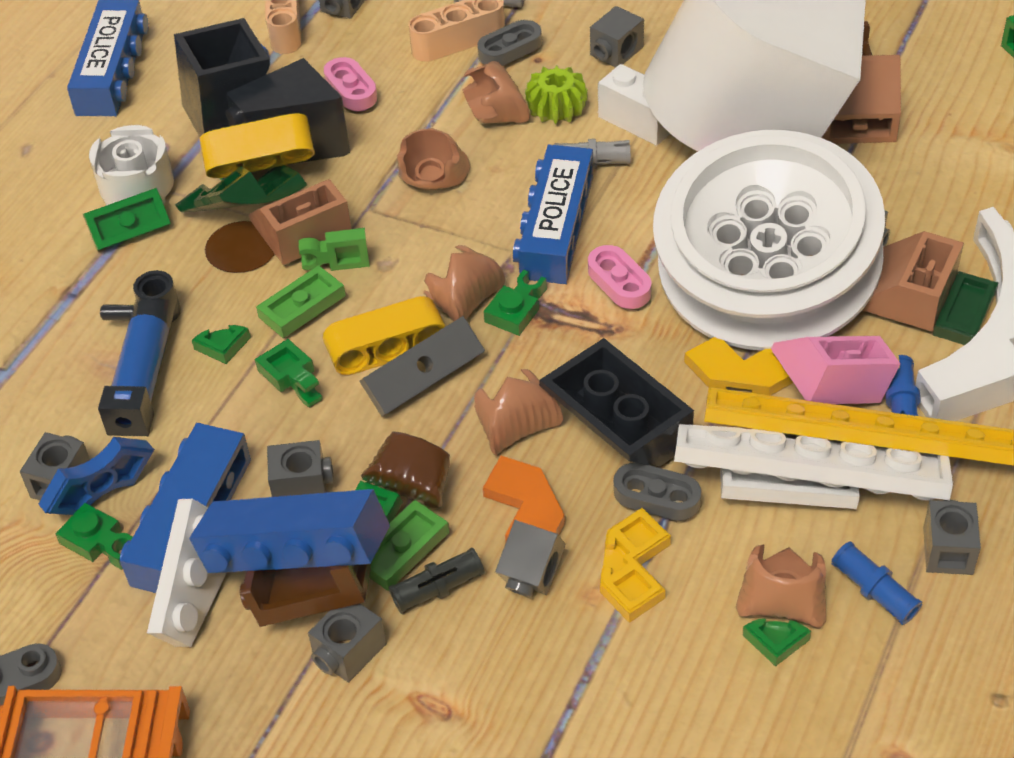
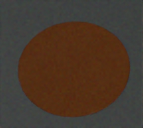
M251 221L233 222L219 228L209 237L205 246V255L208 261L217 269L232 273L257 269L270 261L275 255Z

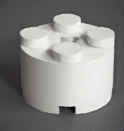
M128 125L111 130V137L103 142L99 138L93 143L89 152V159L100 195L106 205L154 188L158 189L161 200L165 204V196L173 187L174 176L165 141L161 135L160 137L154 135L153 130L146 126Z

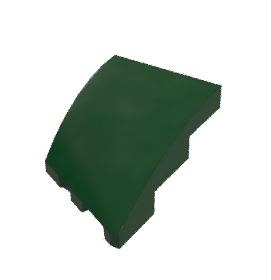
M286 165L272 168L258 180L254 178L249 170L241 166L211 189L204 184L200 185L176 203L175 206L180 212H199L268 203L298 192L306 187L307 183L297 171Z

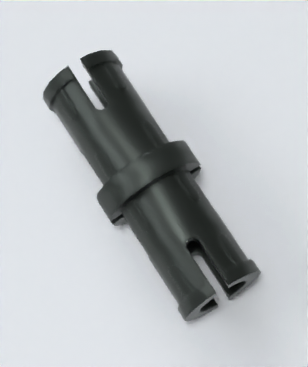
M472 547L466 552L438 565L435 562L425 565V571L396 585L389 586V591L399 612L404 613L407 609L435 596H438L439 599L448 596L449 589L476 576H481L485 572L478 554Z

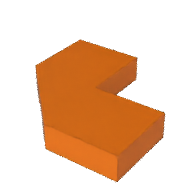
M501 455L483 486V497L519 509L505 534V541L508 539L514 520L559 535L565 524V516L542 469Z

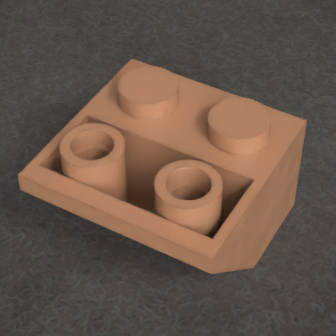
M900 55L862 56L860 81L822 136V139L834 144L897 142L901 117Z
M330 179L259 208L249 214L250 221L282 265L301 258L298 242L300 239L315 238L319 241H326L325 232L351 229L347 200Z
M923 231L883 247L882 274L872 298L863 311L932 332L957 276L964 242Z

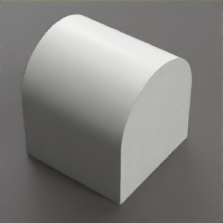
M684 0L645 72L643 90L647 104L659 123L671 135L696 151H700L712 143L733 135L760 130L795 131L822 138L860 81L866 0Z

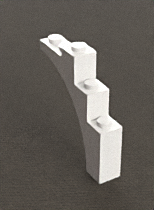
M994 207L979 211L973 241L986 259L993 280L998 282L995 294L996 307L988 322L970 342L947 358L918 370L915 384L920 390L921 402L918 406L928 418L958 421L1014 401V231L1011 224L1004 220Z

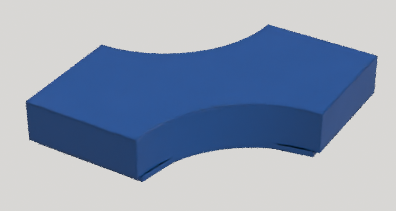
M113 437L110 443L91 460L71 468H58L38 504L47 514L73 515L84 503L91 506L98 498L111 490L124 486H134L155 449L147 440Z

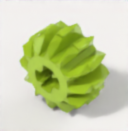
M556 65L554 69L542 67L541 73L531 74V80L527 83V88L525 89V96L532 116H539L541 122L553 120L556 125L559 120L571 122L572 116L582 115V109L586 106L587 89L581 73H573L572 67L559 69L558 65Z

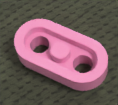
M340 57L326 63L323 69L325 80L342 96L344 107L360 112L367 110L376 103L377 91L375 82L355 60Z
M603 245L590 252L588 256V274L614 303L628 309L639 308L648 303L651 298V279L624 250L613 245Z

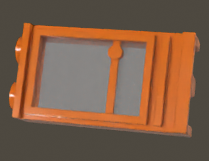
M8 686L4 705H0V758L181 757L183 739L178 728V720L189 719L190 708L182 686H169V690H17L16 686Z

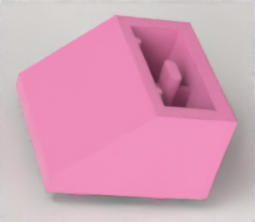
M880 336L804 337L775 342L771 348L806 401L828 404L881 403L901 364Z

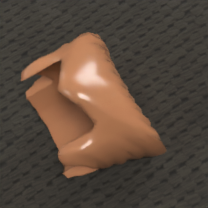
M491 61L488 64L471 68L465 72L464 77L471 76L474 81L462 89L473 115L480 123L514 122L521 124L528 122L531 116L528 105L521 95L518 86L512 80L505 67L499 62Z
M434 128L415 130L402 139L400 151L397 155L400 179L406 184L421 189H445L457 186L466 178L470 169L467 155L458 147L455 140L448 133Z
M458 245L455 248L463 253H451L446 277L441 278L433 273H427L424 282L428 286L429 292L424 290L423 293L426 297L431 298L434 304L442 309L443 313L447 314L451 320L455 321L464 316L467 321L475 307H478L480 302H483L487 297L501 289L506 279L503 270L494 259L478 253L467 246Z
M521 369V371L529 381L507 377L494 399H490L482 388L478 389L474 395L475 412L489 440L490 449L495 456L508 446H512L514 442L519 441L520 438H526L528 434H534L543 429L559 426L563 421L559 402L539 386V379L528 369Z
M764 545L755 546L749 556L742 587L736 603L738 615L743 617L750 615L772 617L776 615L779 618L786 617L789 620L804 622L813 627L821 628L826 622V567L823 556L814 552L812 566H809L798 554L788 547L764 560Z

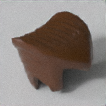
M392 432L378 450L372 463L363 471L361 477L362 480L369 484L398 493L409 500H417L425 506L427 505L432 509L438 510L443 504L442 496L444 495L443 491L448 476L450 454L423 438L402 432Z

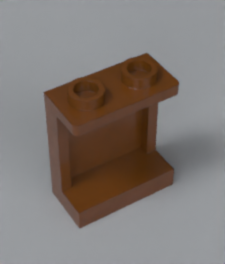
M372 562L371 564L247 571L244 583L240 585V598L245 609L251 610L259 627L364 603Z

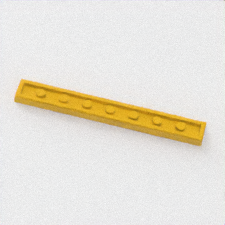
M713 387L708 388L704 422L1014 466V429Z

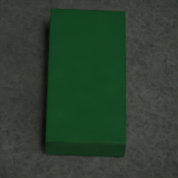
M958 271L934 326L933 336L962 345L970 342L983 326L995 297L998 282Z

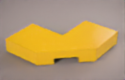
M713 337L685 352L684 355L685 364L708 388L727 389V387L748 389L752 390V393L771 396L793 383L771 349H764L743 360L724 340Z
M640 508L607 530L603 568L600 578V593L629 623L663 601L666 591L642 564L671 545V535L643 508Z

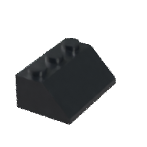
M605 338L539 380L540 387L629 462L657 467L662 466L675 456L679 424L693 425L694 410Z

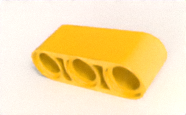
M294 113L212 130L200 136L205 173L207 177L213 179L226 178L241 166L250 172L305 161L314 155L308 117L304 114Z
M420 296L332 323L325 329L322 339L336 371L342 375H352L385 365L446 326L433 300L429 297Z

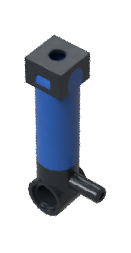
M148 271L135 280L133 284L136 298L134 305L103 304L100 308L102 320L129 321L111 386H104L98 406L107 436L149 437L154 417L151 401L171 324L181 313L174 281L170 274L165 271Z

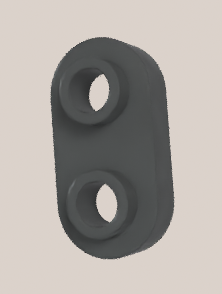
M519 20L483 36L477 43L479 61L484 65L491 61H497L504 66L537 50L542 44V29L540 25L531 20Z
M640 463L625 464L614 475V496L621 505L635 510L643 508L649 514L672 520L689 519L700 509L701 487L694 478L688 475ZM633 489H638V490H640L641 492H636V491H632V490H633Z
M30 644L0 656V705H4L8 686H16L17 690H49L57 683L61 675V665L51 647L45 644ZM38 662L36 665L32 667H27L32 663Z

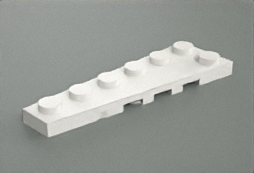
M679 424L674 462L685 463L693 468L709 466L730 469L732 472L742 475L759 473L773 475L785 481L801 479L821 482L823 485L834 488L850 486L865 488L876 494L893 492L912 495L917 499L926 501L934 499L950 501L953 480L949 456L851 442L828 441L827 439L801 435L796 439L786 438L780 432L759 429Z

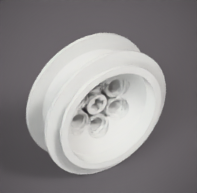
M760 130L721 139L696 152L678 167L666 182L656 203L653 219L654 242L658 253L659 276L669 302L677 313L693 328L710 338L716 337L724 340L730 346L751 350L771 349L775 342L804 337L830 336L846 326L865 308L872 298L882 274V241L885 229V210L879 188L871 174L854 156L836 144L820 137L787 130Z

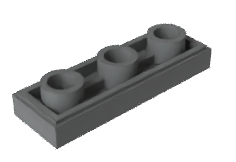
M464 316L362 378L359 382L380 415L384 416L480 355L485 349ZM417 361L424 364L425 373L418 369Z

